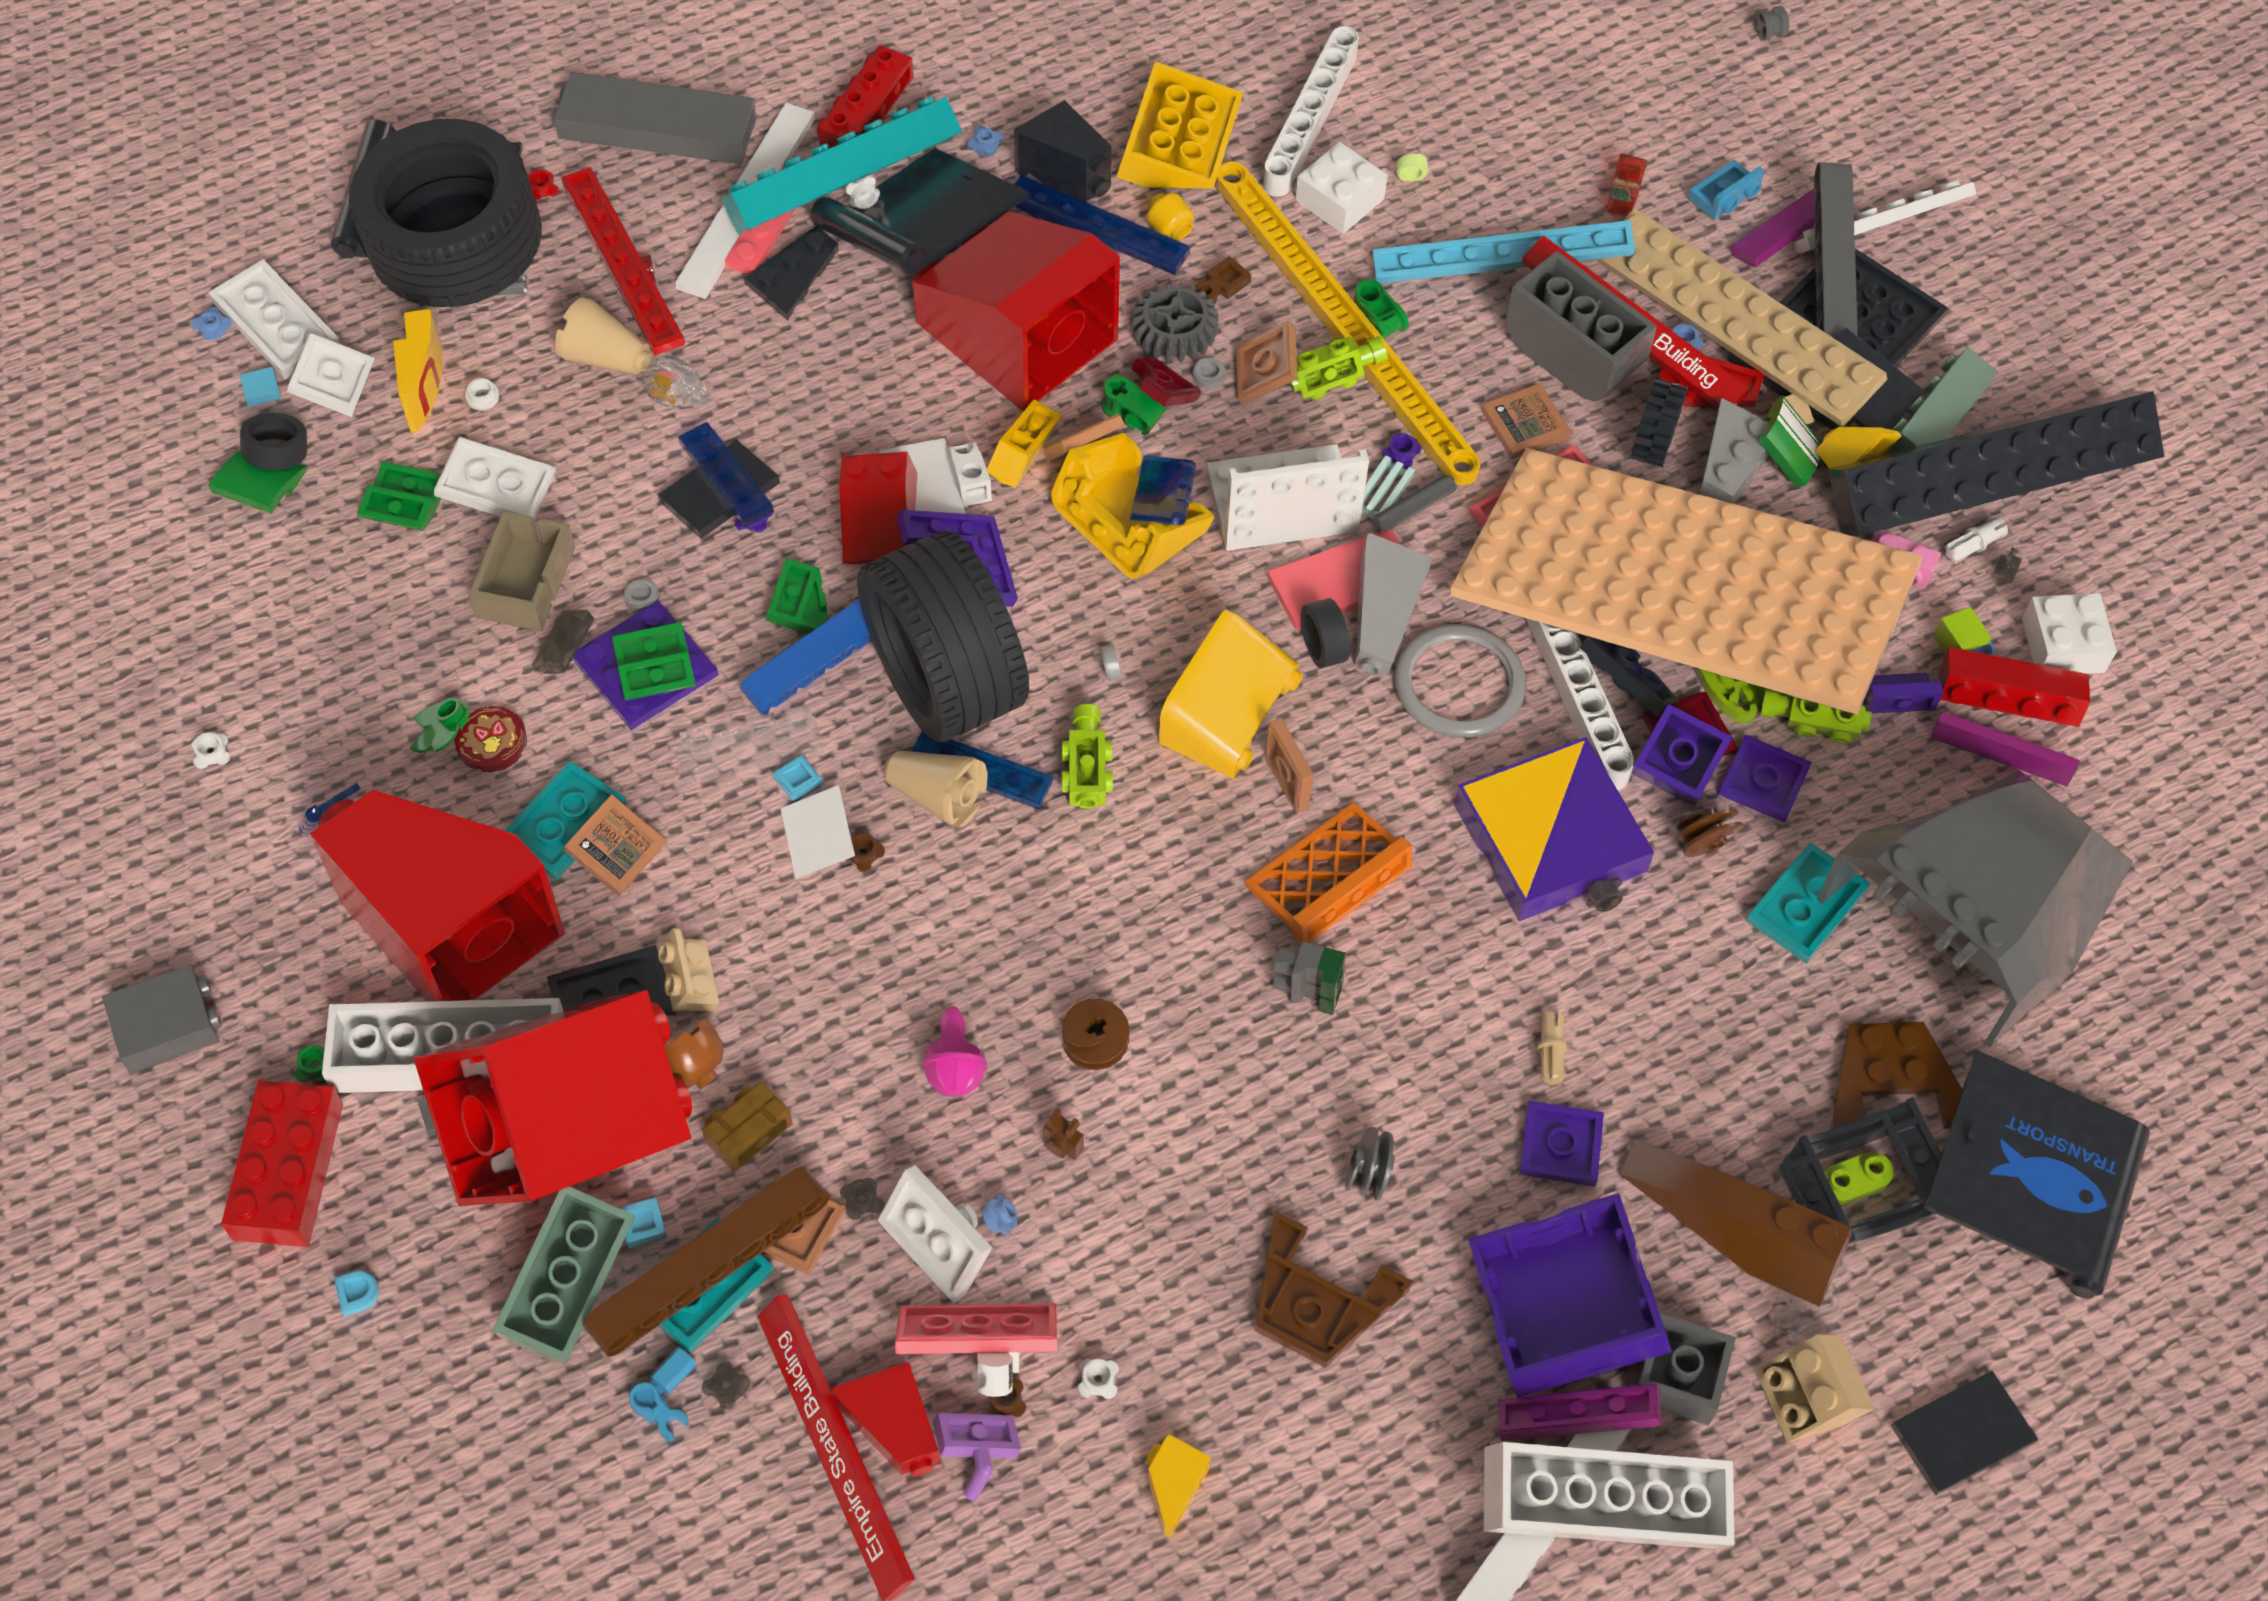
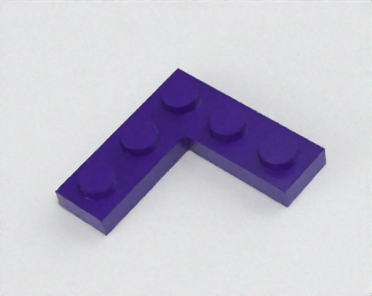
M916 510L900 511L897 516V522L904 546L942 530L957 533L978 555L996 585L1005 606H1014L1018 596L995 516Z

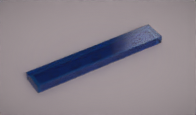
M1020 175L1014 184L1029 193V197L1015 206V208L1054 224L1092 233L1109 248L1173 275L1177 274L1190 254V246L1023 175Z

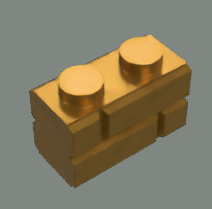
M760 1081L753 1088L746 1086L740 1090L734 1098V1103L726 1110H716L706 1119L702 1133L706 1144L735 1172L792 1126L793 1122L791 1112L787 1106Z

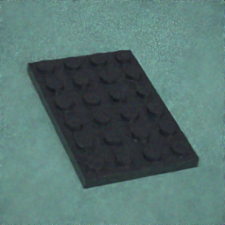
M1855 248L1857 336L1897 367L1946 316L1949 308ZM1815 266L1779 303L1817 327ZM1729 352L1727 358L1729 362L1757 370ZM1764 375L1762 384L1780 396L1787 397L1792 395L1791 392ZM1809 405L1813 418L1832 430L1840 426Z

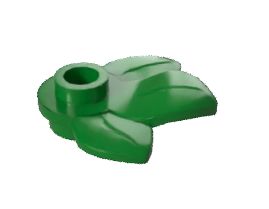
M448 698L442 703H435L415 715L414 720L424 730L410 746V749L414 752L425 753L432 749L438 752L447 747L456 737L458 730L468 721L470 715L468 704L457 698Z

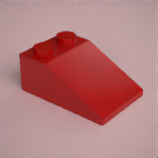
M908 451L842 456L839 495L844 564H867L904 547L897 516L901 510H915L918 477Z

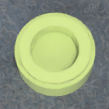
M1407 154L1399 158L1396 162L1398 178L1403 181H1419L1426 177L1428 174V161L1426 157L1420 154Z

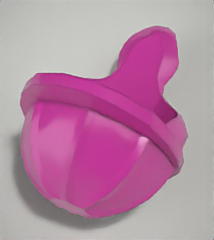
M952 1006L947 1008L941 1015L940 1028L942 1036L924 1051L922 1068L925 1071L928 1082L944 1096L962 1097L975 1090L981 1083L987 1070V1061L985 1060L984 1053L977 1046L965 1040L964 1018L959 1009Z

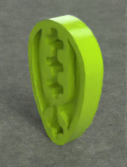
M1694 667L1703 689L1723 713L1738 723H1749L1755 719L1764 696V687L1740 680L1736 682L1733 678ZM1739 696L1744 706H1749L1748 711H1744L1741 706H1737Z

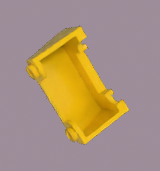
M1121 433L1070 449L1053 486L1051 497L1055 509L1123 574L1130 579H1137L1150 574L1206 533L1215 515L1199 502H1191L1184 505L1180 513L1137 474L1142 462L1141 451L1130 437L1125 433Z
M1225 609L1218 617L1163 705L1160 715L1159 744L1234 779L1240 769L1246 771L1254 756V751L1250 750L1252 738L1280 693L1286 695L1289 690L1294 692L1298 688L1303 673L1299 671L1300 664L1241 616Z

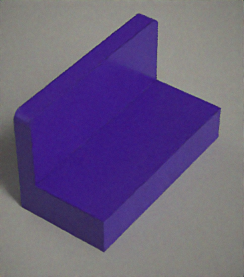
M1927 673L1874 675L1864 698V705L1867 711H1872V714L1936 710L1943 695L1941 681L1930 682Z

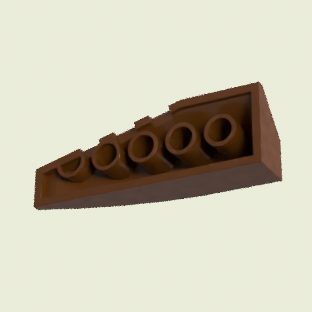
M1636 1139L1619 1173L1657 1205H1660L1672 1214L1680 1223L1704 1239L1712 1248L1735 1263L1747 1275L1813 1305L1821 1306L1851 1240L1852 1227L1744 1180Z

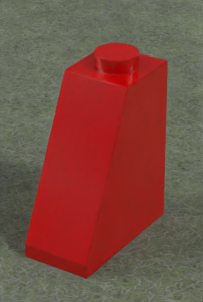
M909 1362L832 1388L839 1410L901 1475L911 1473V1476L914 1477L921 1476L932 1471L934 1464L940 1463L939 1450Z

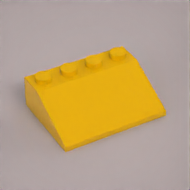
M1155 61L1116 177L1146 188L1213 189L1243 92Z

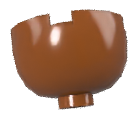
M707 1018L696 1023L698 1027L691 1033L686 1030L665 1046L672 1074L679 1077L687 1088L697 1085L701 1090L718 1077L714 1070L722 1061L724 1049L721 1038Z

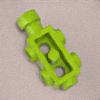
M1349 336L1343 339H1336L1330 344L1315 350L1304 351L1297 356L1298 379L1290 382V386L1294 393L1299 391L1303 399L1309 397L1312 400L1323 398L1327 394V390L1337 386L1342 388L1352 387L1357 383L1358 378L1365 376L1363 366L1371 363L1377 365L1388 361L1385 345L1381 337L1376 336L1366 340L1365 345L1357 347Z
M1767 688L1765 690L1760 716L1774 719L1775 715L1788 717L1787 727L1794 729V733L1799 736L1815 737L1817 733L1830 736V740L1833 742L1850 744L1851 740L1858 741L1861 731L1868 732L1872 711H1867L1866 706H1861L1857 715L1816 702L1808 703L1809 700L1799 697L1780 695V692Z
M1081 704L1073 709V726L1076 730H1069V740H1062V762H1069V771H1062V792H1069V806H1079L1084 809L1105 806L1106 792H1113V771H1105V761H1112V740H1105V730H1098V727L1101 725V709L1093 704Z

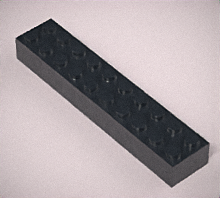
M2131 391L1829 468L1828 470L1840 532L1850 536H1862L2163 458L2165 455L2154 391Z

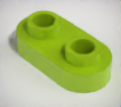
M1867 1152L1830 1166L1824 1172L1840 1205H1845L1885 1189L1893 1178L1894 1169L1890 1160L1883 1154ZM1869 1166H1876L1880 1170V1173H1873L1869 1169ZM1840 1178L1844 1180L1847 1186H1839L1835 1179Z

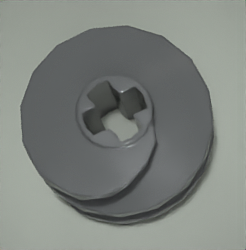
M1369 1127L1364 1132L1352 1153L1345 1183L1346 1190L1350 1191L1358 1173H1361L1360 1195H1366L1371 1181L1375 1177L1377 1181L1374 1199L1377 1201L1381 1199L1395 1162V1156L1393 1155L1394 1141L1391 1132L1384 1131L1379 1136L1376 1127Z

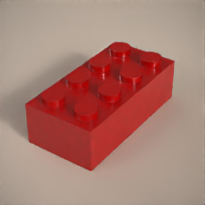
M258 1080L221 1222L231 1240L309 1247L343 1108V1103L334 1087Z

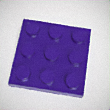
M659 600L571 653L574 663L630 730L638 727L719 676L718 669L684 631L696 686L625 701L612 636L678 623Z

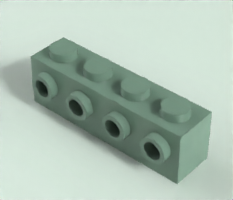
M1969 347L1958 356L1952 353L1940 367L1944 373L1941 376L1936 374L1924 387V391L1927 392L1924 398L1919 396L1907 412L1911 414L1908 419L1902 417L1891 429L1898 431L1901 437L1889 450L1896 452L1947 439L1998 371Z

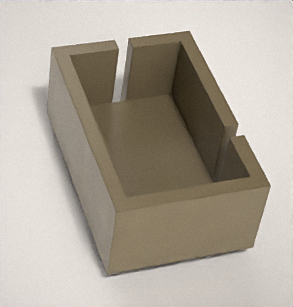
M503 511L469 592L475 617L542 632L552 608L551 600L555 601L575 550L570 525L539 518L537 524L542 543H539V537L532 516Z

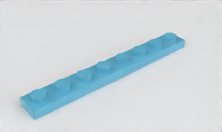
M1631 220L1373 249L1376 281L1383 284L1525 268L1527 266L1522 263L1523 256L1543 235L1578 261L1631 256L1635 252Z

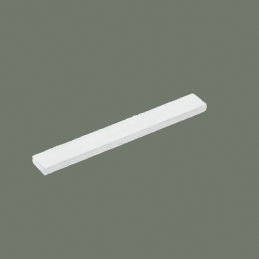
M785 103L737 183L746 180L747 184L750 185L758 181L756 175L773 167L777 173L779 170L785 169L783 163L792 158L815 120L814 111ZM724 204L676 280L677 290L706 299L726 266L725 259L740 234H737Z

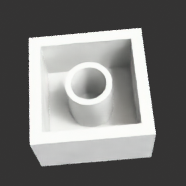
M1339 141L1298 176L1295 201L1344 234L1384 200L1388 175Z
M2101 594L2032 597L2022 617V622L2033 663L2082 673H2105L2117 650Z

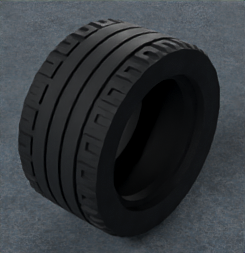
M434 119L412 124L393 132L378 142L363 157L353 174L348 197L349 208L371 266L381 283L386 285L390 291L408 301L430 307H459L478 303L499 294L515 283L529 268L534 256L538 252L542 236L541 218L522 158L518 154L516 147L509 140H506L498 131L483 124L463 119ZM457 194H473L490 200L479 215L453 229L423 233L404 228V224L415 211L427 203L442 197Z
M942 530L879 557V559L861 567L857 577L858 595L870 636L899 698L916 724L929 738L934 741L945 742L1024 705L1030 692L1029 675L1019 637L990 574L978 555L961 536L952 531Z

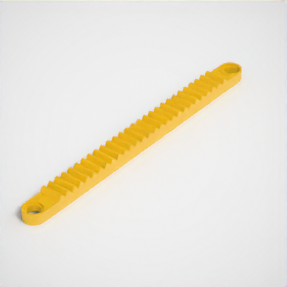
M1238 162L1223 163L1216 179L1217 189L1234 209L1235 215L1241 218L1242 224L1248 227L1250 234H1254L1255 240L1261 243L1262 249L1268 252L1269 258L1275 261L1277 268H1281L1285 278L1288 277L1290 284L1296 287L1297 293L1303 296L1304 302L1310 305L1312 312H1316L1320 322H1324V327L1331 331L1332 337L1334 339H1343L1350 336L1357 347L1365 345L1368 339L1376 336L1381 337L1387 351L1388 361L1374 365V363L1363 366L1367 381L1374 385V390L1381 394L1382 400L1388 403L1390 410L1395 412L1398 420H1402L1405 429H1409L1411 436L1417 439L1421 448L1425 449V454L1433 459L1444 475H1451L1457 485L1466 486L1476 481L1480 470V459L1475 451L1248 169ZM1228 175L1238 176L1240 180L1235 183L1227 182L1224 179V177ZM1459 462H1465L1472 469L1468 472H1460L1455 469L1454 465Z

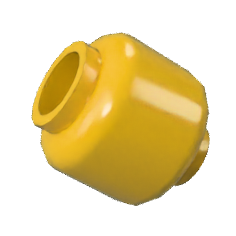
M1161 193L1150 201L1147 221L1161 239L1180 241L1191 232L1194 226V213L1179 194L1169 193L1164 195Z

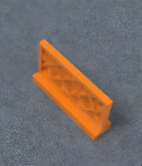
M1353 802L1247 879L1245 886L1293 930L1294 938L1302 945V942L1310 943L1411 868L1412 845L1403 837L1397 840ZM1354 816L1363 824V831H1342V823ZM1321 839L1336 840V851L1315 850V843ZM1341 840L1362 841L1361 852L1340 851ZM1366 841H1382L1388 847L1381 852H1366ZM1295 858L1309 860L1308 871L1288 870V863ZM1314 860H1335L1334 872L1313 871ZM1361 861L1360 868L1354 872H1339V862ZM1267 878L1282 880L1281 891H1265L1259 884ZM1287 880H1308L1307 892L1286 891ZM1312 881H1333V888L1327 892H1312ZM1285 901H1306L1305 908L1295 916L1284 908Z

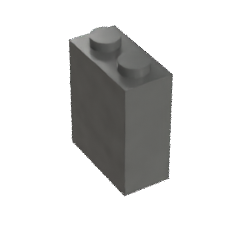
M191 964L102 996L120 1060L130 1074L219 1042L215 1029L221 1028L222 1024L214 1006L209 1008L206 998L212 996L210 986L205 975L198 977Z

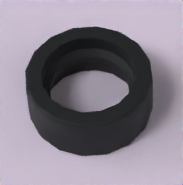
M258 414L246 420L241 426V454L250 465L260 469H289L300 464L306 458L307 430L300 420L287 414ZM269 439L285 440L286 442L271 444L263 443L261 441Z
M1331 598L1304 605L1301 610V628L1306 647L1314 664L1322 669L1348 661L1350 656L1349 633L1337 603Z

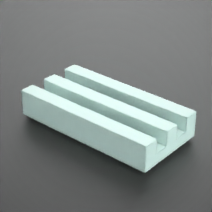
M1385 455L1365 485L1362 513L1373 518L1374 515L1395 504L1414 477L1415 469L1409 467L1406 470L1403 468V464L1398 461L1396 464L1391 463V458ZM1386 470H1390V473L1388 474L1382 485L1379 487V489L1377 490L1369 504L1365 506L1364 503L1366 502V500L1368 499V497L1370 496V494L1372 493V491L1374 490V488L1376 487V485L1378 484ZM1397 475L1402 476L1380 511H1375V508Z

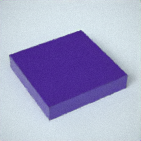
M1745 735L1718 795L1785 823L1812 762Z
M1528 1101L1519 1175L1596 1187L1604 1112Z

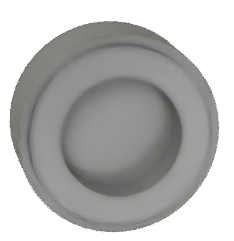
M1207 357L1195 363L1193 367V380L1199 387L1215 389L1225 381L1226 368L1220 360Z
M647 579L634 580L624 590L626 606L636 613L660 598L657 586Z
M1114 645L1101 647L1100 654L1107 680L1111 681L1121 678Z

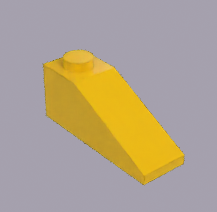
M1034 399L999 440L987 468L988 474L994 476L1000 483L1016 488L1025 477L1063 415Z

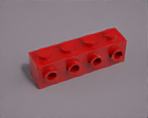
M879 45L872 55H868L857 76H852L848 88L842 96H838L835 99L831 111L826 117L820 119L817 126L820 146L828 143L829 148L839 145L838 138L853 131L856 136L866 133L865 126L880 119L882 121L914 78L912 57Z
M1953 647L1948 648L1939 671V681H1941L1943 695L1940 700L1954 704H1963L1984 708L1989 711H1999L2026 718L2030 717L2057 724L2080 727L2091 702L2089 674Z

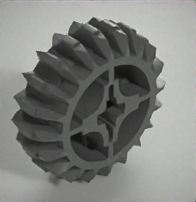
M1182 281L1178 287H1172L1168 282L1165 288L1155 285L1153 292L1145 290L1142 298L1137 299L1135 308L1131 313V332L1135 336L1137 346L1143 345L1142 349L1145 354L1153 351V356L1157 359L1164 355L1168 364L1172 357H1178L1182 364L1186 355L1194 361L1197 352L1205 355L1208 346H1213L1219 330V314L1217 309H1215L1213 299H1207L1205 291L1196 293L1194 285L1188 289L1184 288Z

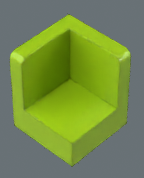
M1971 607L1941 618L1933 635L1945 654L1949 647L1971 651L1989 644L1992 638Z

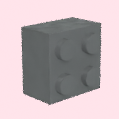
M1660 1313L1671 1352L1641 1361L1635 1386L1657 1383L1660 1390V1408L1662 1411L1709 1426L1718 1411L1736 1337Z

